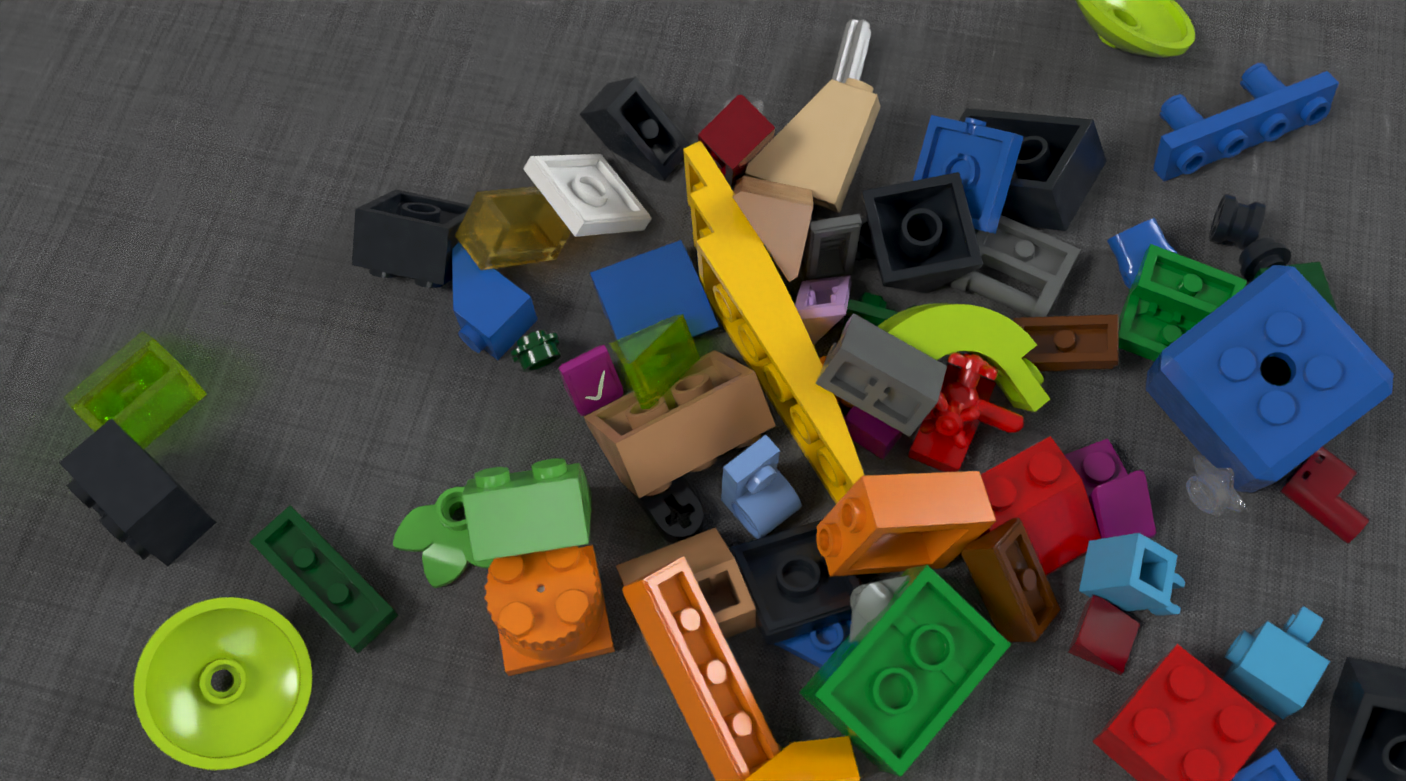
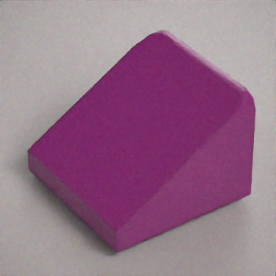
M856 406L844 417L852 440L884 460L903 434L901 431Z

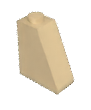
M847 78L845 83L831 79L752 159L745 171L746 175L752 178L811 189L813 204L840 213L881 107L878 95L872 93L873 87L852 78Z

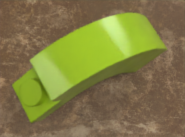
M924 304L903 310L877 326L935 360L958 351H965L971 355L975 354L982 357L989 365L997 367L998 375L995 382L1014 408L1036 412L1050 400L1041 386L1044 378L1040 371L1028 359H1022L1037 344L1018 324L996 311L966 304Z

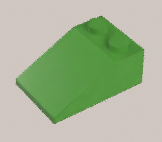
M555 458L536 462L531 466L532 470L509 473L507 467H493L475 473V479L467 481L462 493L474 561L589 544L592 492L580 463L566 465L565 459Z

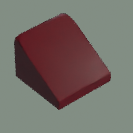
M1093 594L1084 606L1068 653L1121 675L1123 674L1140 623L1105 599Z

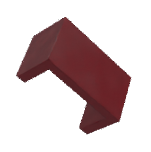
M740 94L698 134V141L701 140L726 181L732 187L738 179L746 174L745 171L752 159L774 138L775 127L745 96Z

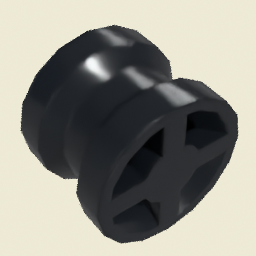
M1224 194L1218 204L1211 224L1209 241L1218 244L1225 240L1234 242L1238 249L1244 250L1248 245L1257 240L1264 220L1266 205L1255 201L1249 205L1239 203L1235 196Z

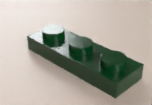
M291 505L249 541L357 654L399 616Z

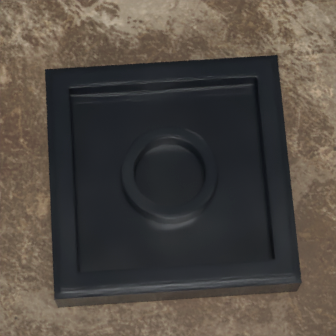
M823 519L729 548L756 608V622L767 646L849 620L852 617L850 596L853 590L862 585L858 575L830 577L825 557L820 554L816 540V526Z

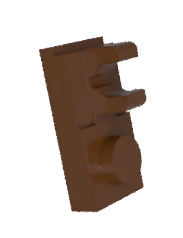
M1118 314L1014 318V322L1026 331L1037 344L1022 359H1028L1039 371L1114 369V366L1118 365Z

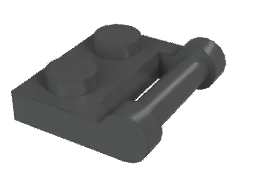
M1001 215L996 234L981 230L976 234L983 264L1042 290L1039 298H1035L976 270L952 281L951 287L964 293L969 289L1029 317H1048L1081 249Z

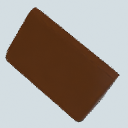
M1012 518L970 543L963 549L962 556L996 630L1008 642H1036L1059 613L1060 607L1020 518Z

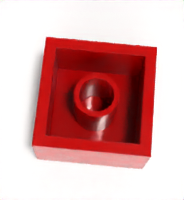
M1177 644L1159 660L1092 742L1137 781H1231L1276 723Z

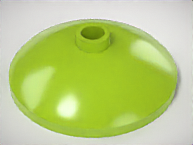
M1075 0L1088 24L1098 34L1099 38L1110 47L1120 48L1133 54L1165 58L1185 53L1195 40L1193 24L1175 0Z
M224 597L204 600L180 610L167 619L154 632L145 645L138 660L134 677V702L138 718L154 744L165 754L183 764L207 770H225L242 767L256 762L276 750L298 726L305 713L311 694V661L305 643L298 631L276 610L262 603L244 598ZM219 670H228L232 675L231 685L222 691L213 689L211 685L213 674Z

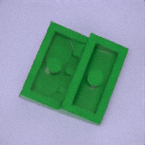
M1150 244L1131 285L1119 318V348L1155 362L1162 350L1246 286L1247 280Z

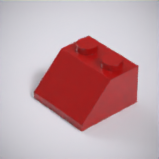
M1051 436L981 474L996 522L978 538L1012 518H1020L1046 576L1086 554L1089 541L1101 539L1083 481Z

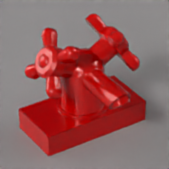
M954 352L949 356L947 362L960 366L961 369L950 364L947 365L938 402L921 423L908 455L909 458L942 472H959L980 421L1008 433L1019 432L1024 426L1022 415L988 402L996 383L982 378L981 375L995 380L998 375L997 367L989 365L987 361L978 355Z

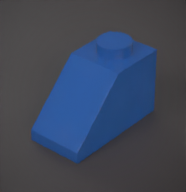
M459 242L452 249L453 311L461 328L458 331V335L473 351L480 353L484 349L495 359L499 360L538 320L531 296Z

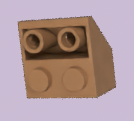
M716 528L616 565L624 587L684 556L725 639L756 627V608L735 558ZM641 631L653 666H658V663Z

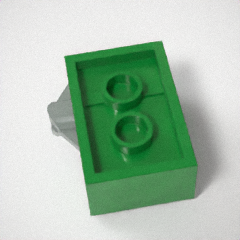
M928 565L908 568L900 577L867 583L855 588L850 596L852 609L850 635L799 692L844 736H849L850 742L880 771L899 777L905 773L1011 645Z

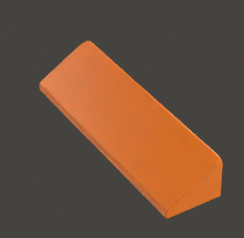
M680 557L622 588L623 594L715 780L744 781L781 751L685 557Z

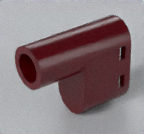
M1323 446L1308 458L1280 490L1282 494L1347 544L1370 521L1338 496L1357 472Z

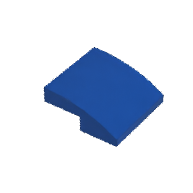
M681 240L590 272V277L606 319L609 320L625 363L711 332L719 327L697 272Z

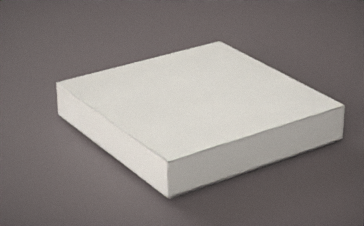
M601 154L530 156L523 168L575 237L645 230L652 219L650 214Z

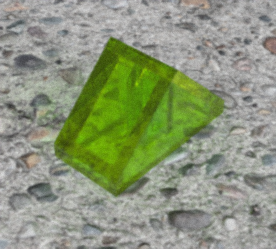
M683 314L674 315L610 343L626 384L641 409H650L700 359Z

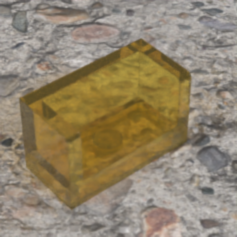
M537 186L477 192L455 236L479 269L487 270L556 260L571 231Z

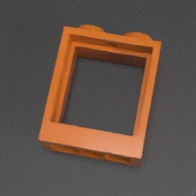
M979 471L861 476L816 526V540L820 554L825 557L830 577L901 572L908 568L928 565L932 569H943L965 547L992 526L996 519Z

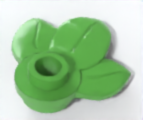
M462 486L453 487L443 492L434 505H425L413 509L404 518L394 536L393 546L396 549L423 552L424 572L429 584L433 588H439L457 580L465 571L468 562L474 566L488 569L494 560L474 561L466 518L462 521L452 519L454 512L464 507L462 493L465 487Z

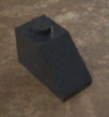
M636 77L608 83L579 114L609 150L660 181L665 180L684 159L683 149L690 146Z

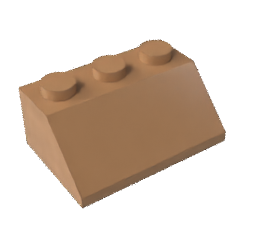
M716 350L584 416L588 428L619 479L638 498L653 496L665 491L671 486L673 480L690 471H701L712 466L718 456L733 448H742L755 443L760 439L761 433L776 426L755 371Z

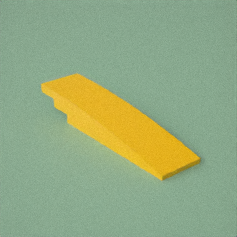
M700 140L683 149L687 201L691 207L693 242L697 250L700 282L713 312L748 367L755 371L760 386L835 504H837L861 476H865L835 395L815 384L823 366L779 272L763 242L734 200L733 190Z

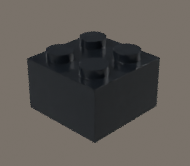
M112 418L59 462L74 478L66 485L68 489L88 508L92 507L101 516L99 519L100 523L121 543L125 542L143 560L153 554L166 566H169L217 523Z

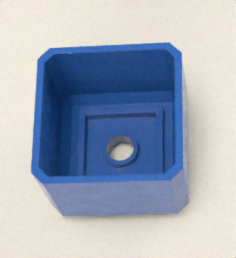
M1280 265L1271 266L1162 350L1148 370L1146 391L1233 491L1249 493L1258 491L1278 481L1391 395L1393 387V373L1295 267ZM1278 357L1287 362L1291 369V378L1288 384L1275 386L1266 382L1260 372L1263 359Z

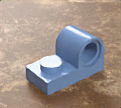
M764 435L723 467L721 501L756 539L766 536L802 507L794 488L777 469L780 450L767 435Z

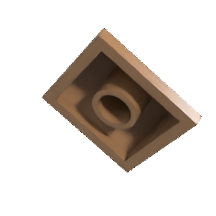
M747 176L741 177L735 182L733 198L790 282L797 278L813 211L811 189Z

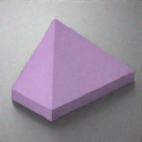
M850 275L802 281L795 307L813 345L846 315L852 285Z

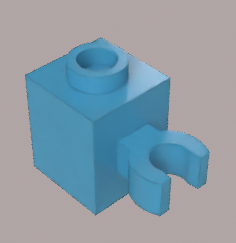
M1140 533L1089 541L1079 592L1089 597L1093 594L1099 596L1122 612L1148 609L1157 616L1180 614L1181 608L1171 603V591L1176 588H1184L1185 581L1179 574L1175 573L1177 554Z
M1303 606L1297 615L1292 614L1282 630L1266 621L1252 634L1245 630L1241 631L1226 652L1225 658L1231 661L1232 664L1224 675L1223 680L1281 719L1300 710L1305 705L1330 662L1307 647V644L1314 637L1324 619Z

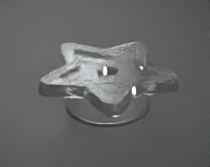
M1201 454L1193 457L1196 473L1189 477L1186 482L1187 493L1192 502L1201 511L1213 514L1217 518L1224 513L1226 508L1241 512L1246 506L1234 489V471L1231 468H1216Z

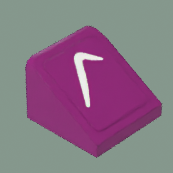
M600 345L558 367L564 388L581 416H586L624 395L623 387L605 345Z

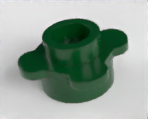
M539 330L520 338L516 342L518 348L511 351L514 363L520 362L524 372H531L559 359L561 355L557 348L559 344L557 333L546 335L544 330Z

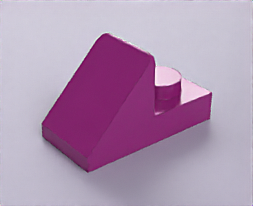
M1108 438L1065 454V457L1083 481L1101 539L1140 533L1149 539L1156 535L1146 475L1142 469L1128 474Z

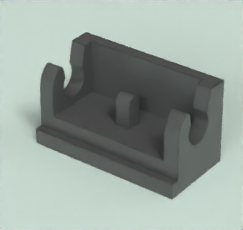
M853 313L844 327L838 344L834 342L831 346L815 384L902 433L911 436L937 404L947 366Z

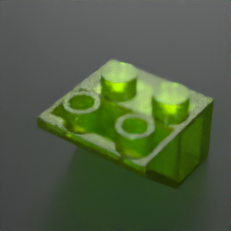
M141 331L63 398L94 432L112 418L145 449L205 397L207 393L153 337Z

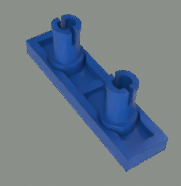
M1257 63L1244 72L1243 80L1240 81L1241 87L1247 90L1254 100L1205 119L1187 102L1184 95H1174L1164 102L1161 107L1162 112H1160L1161 119L1166 121L1174 131L1161 136L1153 170L1163 181H1167L1182 174H1191L1200 167L1224 157L1236 156L1242 150L1262 142L1274 141L1283 134L1302 126L1314 125L1327 117L1339 82L1326 71L1290 86H1285L1268 70L1264 63Z

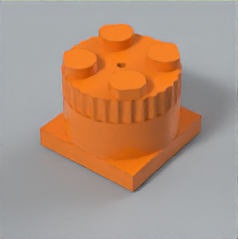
M593 545L580 548L573 546L495 558L490 564V568H488L489 573L487 574L488 582L485 585L487 592L485 601L488 604L487 611L499 631L504 667L508 676L615 652Z

